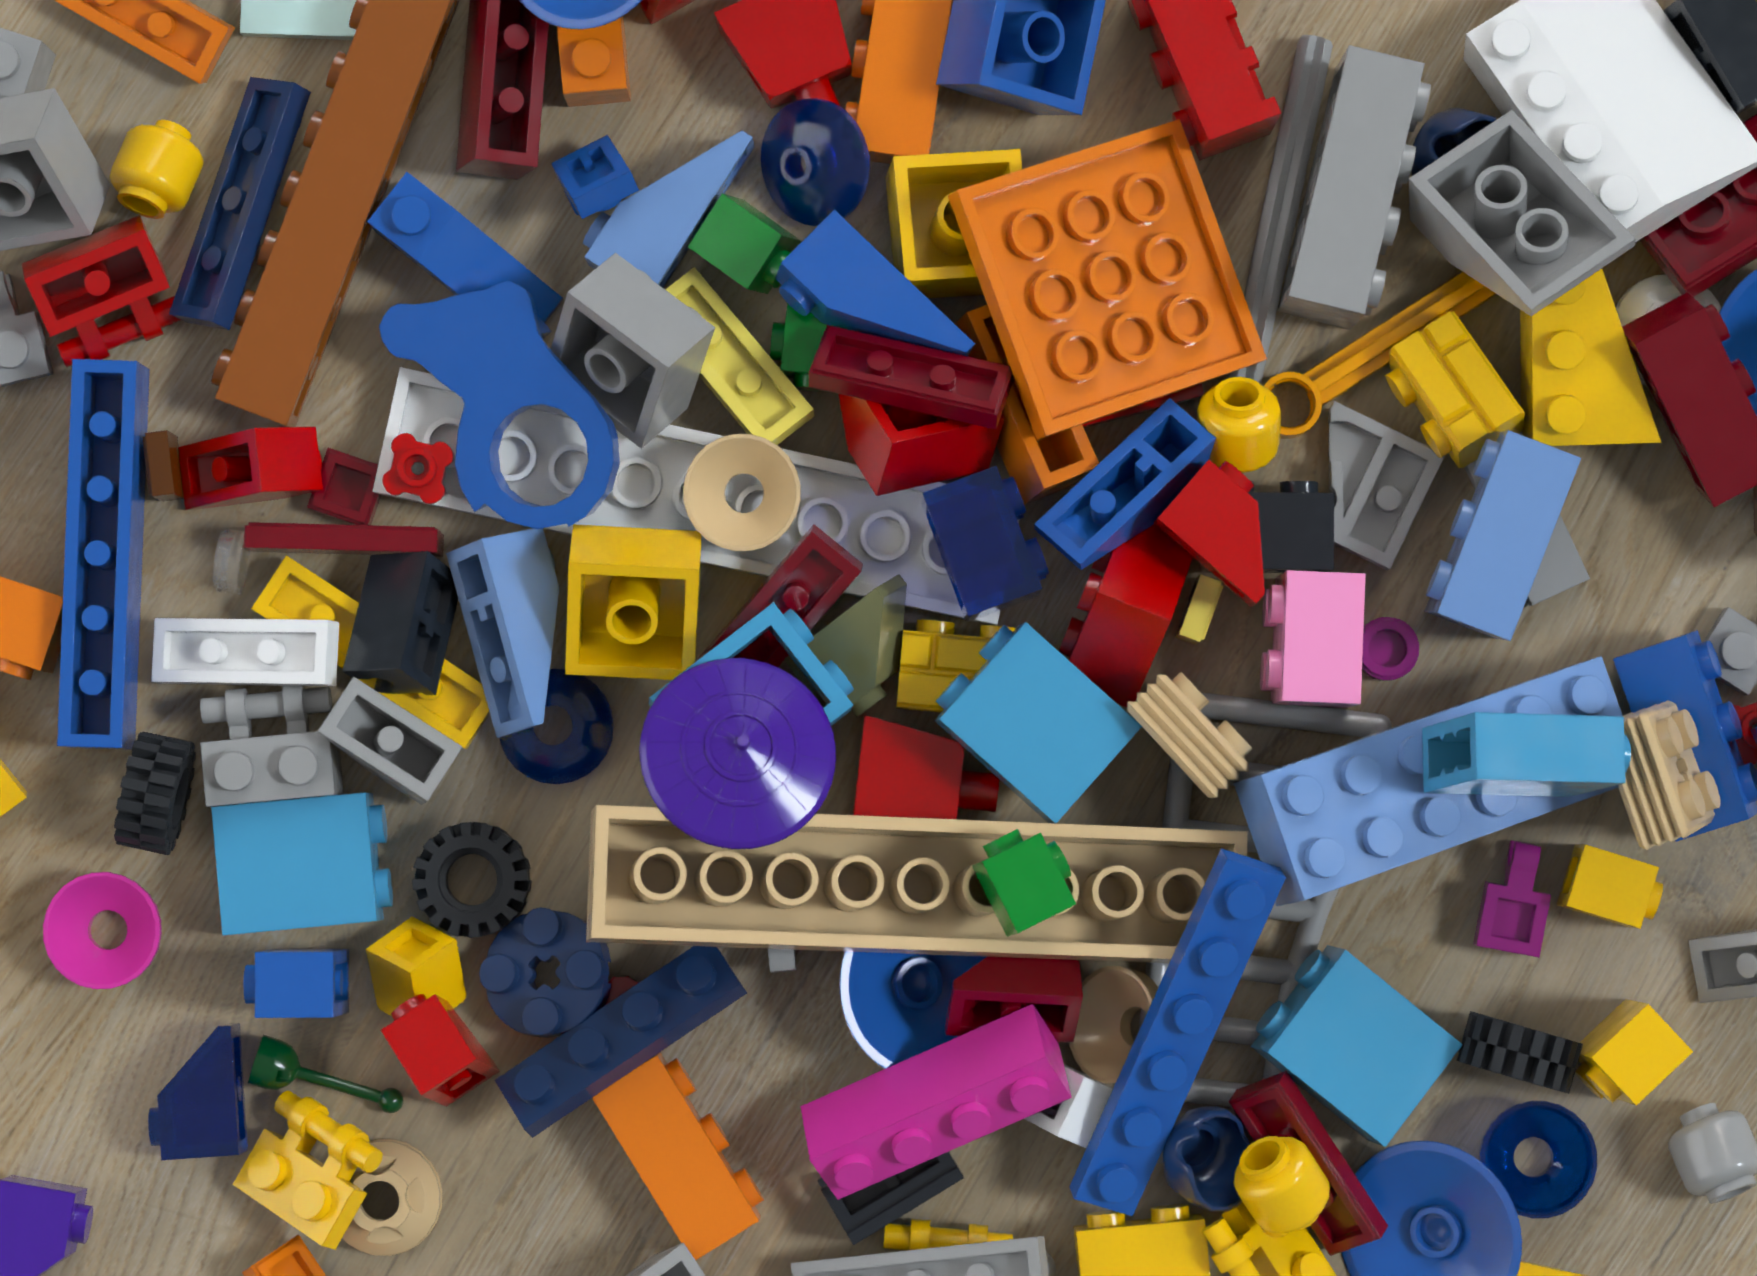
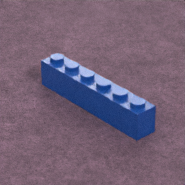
M72 359L57 746L132 750L133 743L136 740L146 463L142 437H145L148 427L150 369L138 361Z

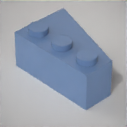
M1510 430L1500 432L1497 441L1487 438L1473 471V475L1481 477L1472 500L1463 499L1458 508L1450 530V536L1455 537L1446 561L1439 560L1426 593V596L1430 597L1424 612L1492 638L1511 641L1581 458Z

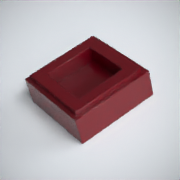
M328 447L321 469L323 490L312 492L307 508L355 525H371L381 498V494L373 492L378 464Z

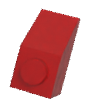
M316 427L251 428L178 447L185 510L286 499L323 490L321 476L322 458L318 450Z
M1208 460L1156 519L1154 524L1252 607L1265 594L1258 501L1248 494L1254 485L1229 462L1224 461L1218 468L1213 462Z
M419 994L405 1001L391 1013L394 1021L381 1029V1032L421 1096L443 1106H449L500 1072L494 1061L450 1003L436 994L428 999L424 994Z

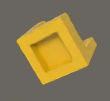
M411 916L366 948L376 1004L381 1011L391 1016V1013L399 1005L419 994H424L427 999L436 994L447 1000L453 1009L465 1000L466 990L457 940L446 933Z

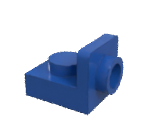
M608 135L551 163L572 209L582 219L596 212L609 210L619 204L623 198L639 191L630 169Z

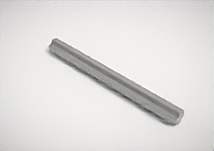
M1302 35L1297 43L1244 293L1266 357L1333 47L1330 40L1315 35ZM1266 360L1227 374L1226 379L1245 377L1261 384Z

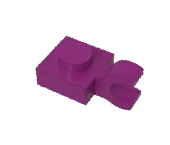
M1510 840L1505 865L1504 885L1485 881L1473 941L1474 945L1540 958L1551 894L1533 890L1541 847L1535 844Z

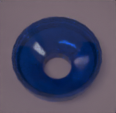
M550 669L545 708L559 706L568 712L573 724L570 736L560 744L547 745L537 737L535 729L532 727L501 737L499 740L507 759L518 771L538 782L559 785L575 782L586 777L601 764L608 754L613 741L614 719L606 696L595 683L584 675L565 674V669Z
M1544 1100L1525 1101L1504 1110L1489 1124L1482 1137L1479 1161L1488 1167L1505 1187L1515 1206L1517 1215L1532 1219L1551 1218L1564 1214L1574 1208L1587 1195L1597 1171V1149L1593 1136L1586 1124L1574 1112L1562 1105ZM1530 1137L1543 1140L1551 1153L1548 1167L1542 1173L1535 1176L1524 1175L1517 1169L1514 1163V1152L1517 1145Z

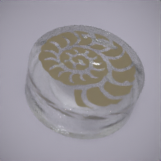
M225 529L220 534L213 568V585L217 592L241 595L243 592L250 561V550L244 548L245 531Z

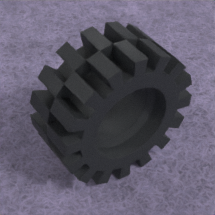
M140 732L138 734V738L132 746V756H128L126 775L122 777L120 785L122 788L121 796L117 800L116 809L118 814L114 823V828H116L114 838L117 845L164 855H170V852L173 851L176 838H179L181 832V822L185 820L187 800L190 799L192 790L190 784L194 778L195 768H193L196 760L195 744L193 742L148 732Z
M464 822L440 830L439 834L430 838L423 846L424 850L420 857L416 858L413 867L416 868L415 879H412L413 890H416L418 901L416 902L420 910L427 914L430 918L428 921L434 926L440 927L447 931L448 934L457 937H482L503 929L523 911L527 903L528 892L531 891L532 880H530L529 875L531 867L528 858H525L521 850L523 848L506 831L487 823ZM469 854H476L486 858L493 865L497 874V885L494 893L488 900L478 905H467L458 901L452 895L448 886V874L451 866L456 860Z
M1470 1011L1461 1042L1463 1045L1459 1049L1456 1061L1569 1094L1583 1044Z

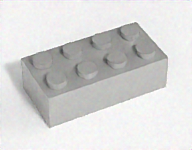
M1349 45L1335 68L1277 312L1351 330L1363 316L1369 317L1372 309H1377L1386 278V271L1376 269L1379 254L1385 255L1387 246L1393 245L1401 215L1400 208L1391 206L1393 194H1399L1402 184H1407L1416 153V146L1406 144L1408 132H1414L1417 121L1422 122L1431 90V84L1421 82L1425 63Z

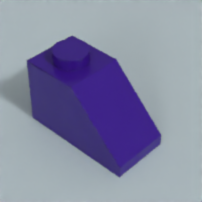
M16 1175L0 1179V1276H41L76 1252L77 1243L85 1244L87 1242L93 1220V1206L85 1205L87 1188Z

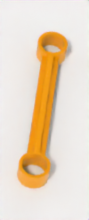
M1462 271L1305 373L1283 372L1273 376L1264 385L1270 391L1275 388L1274 385L1279 383H1295L1308 393L1307 396L1310 401V413L1306 421L1296 427L1281 426L1280 438L1292 439L1306 433L1317 422L1322 406L1388 365L1389 350L1395 344L1417 331H1422L1426 325L1449 311H1455L1457 316L1461 318L1497 294Z

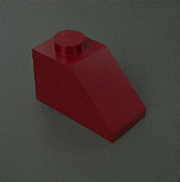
M986 957L953 980L945 1024L946 1035L961 1036L1033 1004L1057 1042H1074L1083 1000L1079 960Z

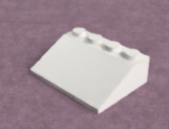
M1519 0L1466 33L1464 61L1500 113L1504 115L1513 110L1636 239L1635 242L1757 167V142L1656 0Z

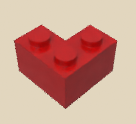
M1155 524L1093 562L1091 568L1102 572V576L1090 572L1076 607L1086 611L1087 614L1084 621L1074 617L1071 618L1058 650L1061 654L1068 656V660L1113 701L1128 708V701L1135 702L1137 699V692L1141 690L1171 622L1193 558Z

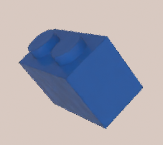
M271 949L255 952V965H246L244 970L243 988L245 1003L255 1004V1018H334L349 1013V949Z

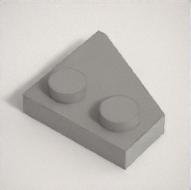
M1334 401L1328 411L1329 493H1334V545L1388 571L1391 569L1444 456L1439 458L1429 446Z

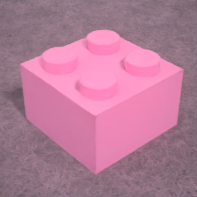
M1287 570L1275 578V585H1270V589H1265L1262 621L1263 627H1273V650L1268 649L1267 652H1262L1261 691H1271L1272 704L1349 708L1361 704L1366 574Z

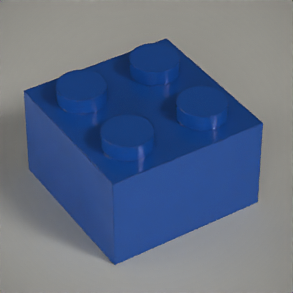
M953 0L936 84L1036 115H1082L1106 0Z

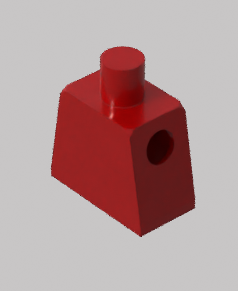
M741 0L714 12L720 34L771 109L796 99L810 130L827 125L844 115L831 84L849 76L852 72V63L836 0Z
M865 716L853 815L957 820L958 808L996 812L1000 779L993 773L962 770L965 748L957 741L879 718Z

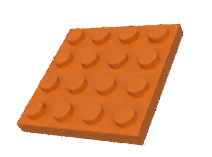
M1180 119L958 189L948 195L1036 440L1267 360Z

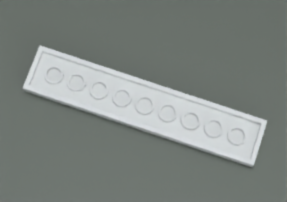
M400 367L373 492L427 504L421 500L420 496L404 492L398 496L391 495L383 486V475L391 469L394 458L391 443L396 436L409 433L418 442L430 445L439 441L444 442L450 446L454 454L452 464L446 467V475L442 483L445 487L444 497L437 503L427 505L506 521L488 506L474 512L460 488L455 468L458 427L464 408L462 398L441 383L431 373ZM547 405L533 406L515 416L503 432L498 451L500 470L509 488L523 500L540 506L555 505L569 497L583 480L588 463L586 439L577 422L561 409ZM669 424L641 449L617 431L620 465L613 490L593 514L574 524L697 531L687 515L683 500L685 477L695 456L706 445L724 436ZM782 449L794 464L801 484V502L797 516L790 528L775 542L764 548L752 551H732L721 548L702 536L700 563L768 577L814 524L863 563L861 573L843 592L844 594L864 597L876 587L900 574L907 583L905 607L997 626L1024 500L941 482L876 496L857 464ZM419 462L415 463L412 466L413 473L416 475L423 473L424 465ZM739 474L733 477L725 490L727 503L732 509L740 513H748L757 509L764 496L761 482L750 474ZM567 524L543 529L572 535L573 525L568 527Z

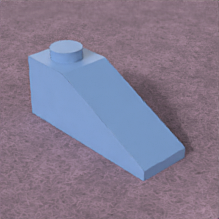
M741 130L623 200L617 205L611 216L601 212L583 240V244L590 248L584 256L588 265L596 269L614 253H617L664 288L689 250L688 245L722 193H726L755 148L753 137Z
M532 528L482 538L446 553L496 737H505L543 724L559 597V584L555 573L554 557L548 548L543 528Z

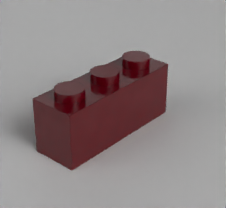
M469 0L456 172L518 180L538 167L549 23L531 13L520 0Z
M1686 292L1622 326L1632 357L1697 490L1713 507H1716L1756 486L1757 416L1748 399L1750 395L1756 393V388L1743 363L1739 359L1730 362L1721 343L1729 339L1730 334L1715 306L1710 304L1704 307L1692 295Z

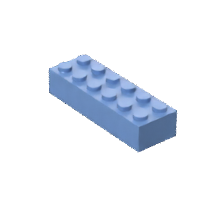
M1602 656L1559 669L1235 782L1234 786L1260 861L1280 867L1286 876L1275 901L1276 907L1313 898L1618 788V785L1571 797L1434 794L1424 793L1423 727L1473 712L1623 716Z

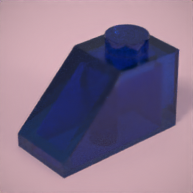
M240 1023L218 1026L157 1095L158 1107L149 1109L148 1129L151 1145L160 1146L161 1161L233 1156L248 1151Z

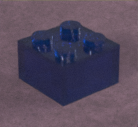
M997 466L922 493L921 504L966 623L1038 597L1043 589L1040 580L1047 578L1046 575L1049 574L1036 537L1026 541L1023 538L1017 520L1024 518L1023 514L1026 513V509L1013 476L1002 480Z

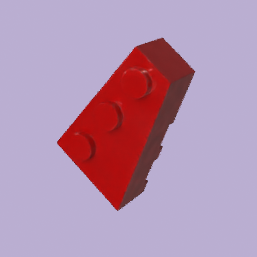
M1127 0L1139 31L1146 28L1150 30L1157 51L1149 54L1153 72L1162 90L1168 87L1172 88L1180 109L1172 113V120L1180 119L1189 146H1194L1199 161L1271 134L1282 113L1274 96L1268 99L1264 96L1254 70L1260 67L1253 47L1249 46L1246 48L1235 20L1237 11L1232 0Z

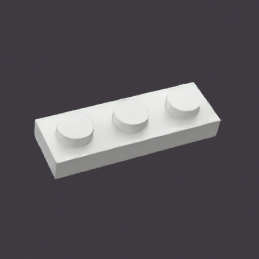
M155 618L151 682L206 685L336 686L339 622L301 619Z

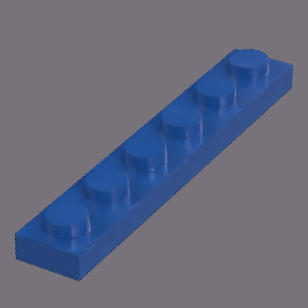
M1222 848L1220 849L1069 1188L1075 1200L1133 1216L1284 884L1286 876L1280 867Z

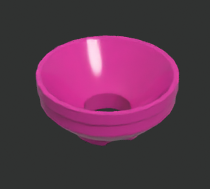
M111 872L89 873L77 877L64 885L49 904L43 923L44 945L47 955L55 968L68 980L92 989H112L128 984L139 977L151 965L159 950L162 937L160 914L150 894L136 881L124 875ZM106 910L119 913L127 924L125 940L114 949L102 948L94 941L91 935V925L94 918Z

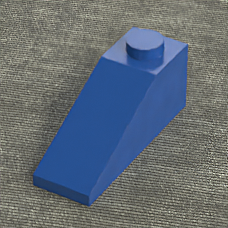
M408 172L404 174L367 221L378 235L455 295L485 290L498 283L511 281L532 294L537 316L544 322L548 320L563 301V297Z
M835 209L780 264L776 280L782 285L778 289L779 293L796 312L803 316H807L811 312L821 323L964 356H968L975 345L964 332Z
M1169 398L1034 523V530L1082 570L1154 525L1156 519L1209 460L1216 437Z

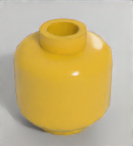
M157 120L155 125L141 124L127 132L109 177L114 189L118 192V201L125 208L151 219L164 218L165 213H175L185 208L204 163L199 149L190 142L191 133L183 126L168 120Z
M1232 377L1212 386L1202 395L1197 409V421L1216 437L1209 460L1218 468L1224 461H1227L1242 473L1252 472L1266 466L1276 456L1280 444L1281 410L1277 397L1267 387L1250 378Z
M1267 1136L1253 1142L1242 1153L1234 1173L1233 1184L1240 1199L1257 1224L1272 1233H1289L1309 1227L1316 1221L1329 1199L1330 1184L1323 1170L1307 1146L1293 1137Z

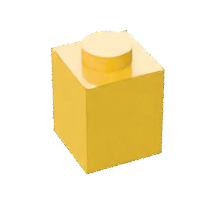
M1575 844L1557 905L1629 928L1641 929L1644 918L1650 920L1654 918L1661 900L1663 883L1655 881L1659 867L1586 844Z

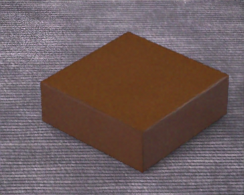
M168 430L145 433V437L142 438L149 494L163 502L184 499L178 452V436Z

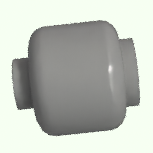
M1709 1103L1694 1108L1679 1117L1683 1128L1672 1135L1668 1142V1148L1684 1186L1690 1194L1694 1196H1707L1709 1203L1713 1204L1740 1195L1757 1185L1754 1178L1757 1174V1142L1742 1113L1733 1110L1719 1112L1715 1103Z

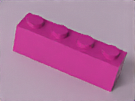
M1031 1004L800 1107L809 1160L837 1200L1068 1100L1072 1096L1059 1044L1035 1006Z

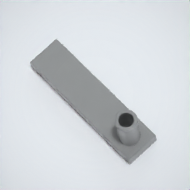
M1044 1236L796 1262L791 1263L792 1276H1055L1056 1264L1052 1256L1046 1252Z

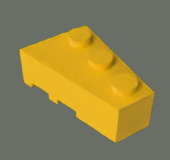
M1603 269L1582 281L1533 316H1529L1520 310L1521 408L1525 412L1524 429L1521 431L1523 436L1549 446L1662 443Z

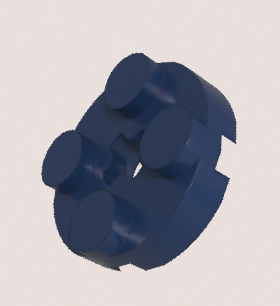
M548 908L532 909L527 914L515 918L497 934L488 950L487 958L481 964L479 972L480 982L486 989L487 998L493 1011L507 1026L522 1034L533 1037L551 1038L561 1036L606 1005L611 989V983H608L610 972L608 962L611 963L607 944L586 942L587 922L579 917ZM557 958L561 964L557 967L555 973L561 981L555 988L545 984L537 988L534 981L537 977L536 967L541 961L549 963Z

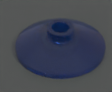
M808 98L794 101L782 108L773 117L765 131L761 146V170L766 188L780 210L799 223L818 226L834 209L843 218L849 216L856 209L867 189L870 176V157L867 143L860 127L846 110L825 99ZM801 157L804 158L806 163L805 172L802 168Z

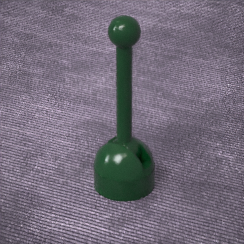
M264 1034L248 1080V1084L260 1088L279 1090L288 1086L295 1079H300L378 1103L381 1110L386 1113L399 1111L404 1102L402 1093L395 1088H387L380 1091L302 1067L299 1063L298 1055L291 1045L283 1040Z

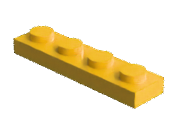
M286 555L251 609L266 619L332 620L339 622L337 665L343 669L359 602ZM445 658L436 695H424L423 693L387 694L379 692L461 745L464 749L469 747L490 715L482 683ZM377 678L359 680L374 689Z

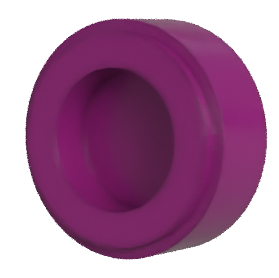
M1381 617L1365 624L1363 629L1362 672L1370 678L1379 681H1392L1409 673L1415 666L1419 656V641L1414 630L1403 620L1394 617Z

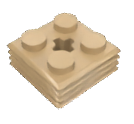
M1182 672L1173 680L1167 675H1157L1156 684H1147V693L1137 692V702L1128 701L1127 711L1208 798H1221V789H1230V780L1239 781L1240 772H1249V762L1245 757L1253 748L1228 721L1224 720L1217 728L1200 711L1209 703V700Z
M1667 700L1661 704H1655L1646 709L1643 708L1622 716L1624 717V734L1628 737L1631 745V761L1628 770L1625 772L1626 783L1618 785L1638 845L1648 850L1655 845L1661 846L1668 841L1673 842L1680 837L1686 838L1711 823L1715 816L1714 809L1720 808V795L1710 772L1704 771L1700 773L1692 748L1698 746L1699 738L1690 713L1686 709L1678 711L1677 705Z

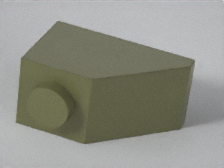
M900 574L873 589L813 636L814 640L807 644L822 665L832 660L850 681L854 691L847 695V697L854 705L851 711L856 717L862 715L887 696L881 684L899 671L907 583ZM788 655L784 660L797 678L813 693L823 708L827 706L823 698Z

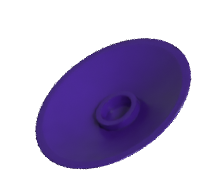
M724 658L712 660L692 667L677 676L654 700L645 718L640 737L641 771L645 785L656 806L672 824L685 834L706 844L721 848H760L779 842L796 833L814 817L829 793L835 773L836 745L830 721L818 699L801 681L790 673L769 663L754 659Z

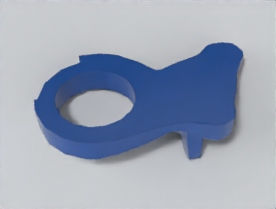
M505 281L485 290L463 293L435 302L396 304L385 313L379 325L382 341L389 352L396 357L414 360L441 383L458 394L464 402L457 434L455 468L460 488L474 512L488 506L507 522L534 529H542L567 524L570 527L596 511L613 490L620 465L618 434L613 421L596 398L544 342L543 339L552 331L537 316L532 294L516 283ZM541 405L561 409L577 422L586 439L588 463L581 483L569 497L555 505L540 506L527 502L509 488L500 470L498 452L503 432L515 416L533 406Z

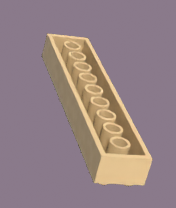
M596 805L591 811L586 942L1170 963L1220 849L1247 856L1248 831L815 814L805 826L779 842L753 849H728L706 844L685 834L672 824L658 807ZM1016 829H1019L1023 840L1041 832L1046 844L1052 841L1057 843L1068 862L1071 877L1065 879V882L1076 905L1018 934L1007 937L972 866L988 858L983 848L984 845Z

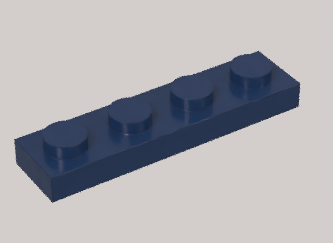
M250 77L171 306L170 315L187 323L230 330L311 94L307 89L294 82Z
M693 946L587 1017L579 1025L569 1029L495 1079V1082L524 1130L533 1138L740 999L747 992L718 947Z

